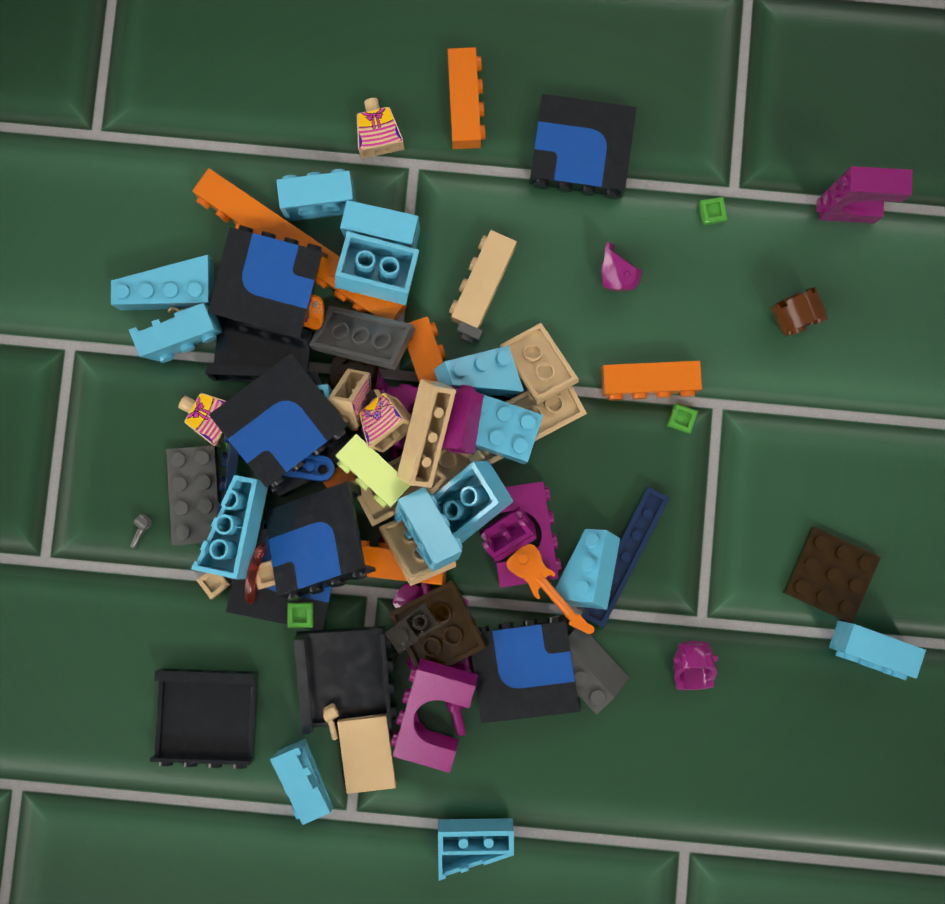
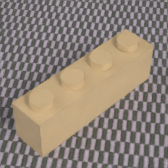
M490 230L488 237L485 235L482 237L478 247L481 249L478 258L473 257L469 266V270L472 272L469 278H464L460 285L459 291L462 294L459 300H454L450 307L451 321L460 324V321L478 329L480 328L516 249L517 241Z
M420 379L397 477L408 485L432 488L456 394V389L444 383Z

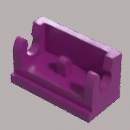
M520 507L480 531V536L485 541L482 545L496 563L537 539L535 524Z

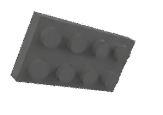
M329 306L320 329H317L309 345L315 351L396 370L415 328L410 323Z
M213 445L166 449L172 546L203 543L210 534L214 518L218 516L217 504L218 500L220 501L217 447Z

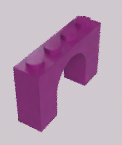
M851 166L817 199L816 212H819V220L859 223L878 222L884 217V201L903 202L912 195L913 170Z
M399 384V387H389L388 394L399 399L412 416L418 388L408 384ZM460 385V388H454L456 389V394L442 449L452 453L474 454L484 395L476 392L473 386ZM407 435L391 446L390 449L403 450Z
M544 482L505 487L514 502L500 513L511 512L520 507L524 513L530 515L536 521L540 530V540L537 549L541 554L543 564L555 572L554 577L547 576L546 579H559L558 573H562L560 558L555 559L554 549H558L556 534L552 535L550 525H554L552 510L548 511L547 501H550L549 487H544ZM507 561L496 563L500 588L527 584L524 579L516 576L507 568Z
M420 658L418 667H412L409 681L413 682L411 689L406 688L402 702L407 704L406 710H400L397 724L401 725L400 731H394L391 746L395 747L393 757L450 773L459 739L427 729L419 720L417 710L424 703L433 700H441L469 708L478 675Z

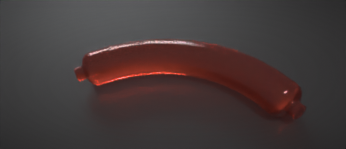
M264 543L257 546L247 571L245 600L250 605L255 601L257 573L266 552V544Z

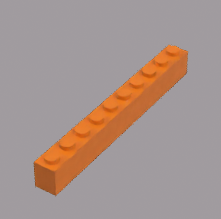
M208 168L192 190L197 197L196 202L207 210L209 207L217 211L215 213L216 216L226 223L229 220L236 224V229H239V226L242 225L254 229L253 233L258 235L265 231L275 234L277 240L284 241L285 237L298 240V245L307 247L308 243L322 247L321 251L328 254V259L322 257L315 283L323 289L326 286L334 291L332 294L340 301L345 302V300H348L354 304L352 308L355 311L398 320L406 309L407 305L335 288V274L340 259L338 255L210 168Z

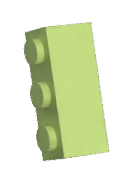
M357 434L335 455L339 460L336 464L345 473L348 474L351 471L358 477L355 482L365 491L370 488L376 494L373 499L383 508L386 505L391 508L411 487V485L397 477L398 472L378 453L369 448L367 443Z

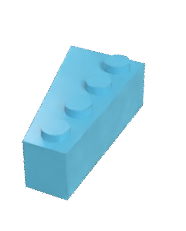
M204 255L111 280V305L119 310L169 309L170 307L186 309L201 303L210 305L215 286L214 261L209 255Z
M234 475L222 500V508L217 518L215 517L211 524L210 534L207 540H204L200 548L201 553L198 560L194 561L192 570L233 579H249L268 487H265L260 480Z

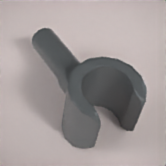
M145 514L139 515L133 522L139 529L136 531L130 544L132 548H136L143 533L152 525L151 519Z

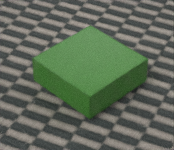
M723 197L699 201L702 226L727 221Z
M675 403L667 427L690 434L698 411Z
M288 602V628H313L314 602Z

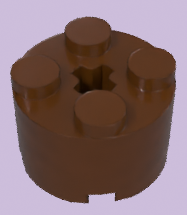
M816 286L806 289L804 293L792 295L770 307L781 333H784L785 336L795 335L806 330L805 325H816L828 319L826 315L827 310Z

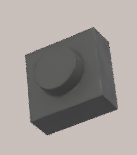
M460 321L457 334L460 335L462 341L473 344V342H480L483 330Z

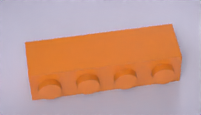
M476 47L448 49L452 147L453 149L481 148V140H485V125H480V117H484V103L479 102V94H483L482 79H478L477 71H482L481 56H476Z
M427 316L409 322L413 324L415 331L407 348L419 383L420 379L438 382L434 369L443 363L442 359L446 358L442 344L437 345L435 336L439 335L435 322L430 323Z
M700 361L603 365L601 367L602 397H608L610 401L623 400V396H632L635 400L646 399L647 395H656L657 398H670L671 394L680 393V397H694L695 393L702 390Z
M361 540L365 565L375 567L376 569L375 572L367 574V577L407 581L386 543L379 542V546H370V541ZM446 571L419 583L443 585L446 580Z

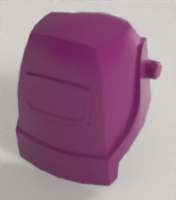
M606 241L604 260L601 264L603 288L616 292L636 289L640 284L643 270L635 267L615 253V245Z
M704 641L679 643L675 658H673L674 679L677 690L713 688L714 679L717 676L715 661H718V656L713 654L709 643Z

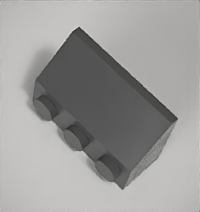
M574 627L568 635L577 694L597 715L616 697L629 677L590 634Z

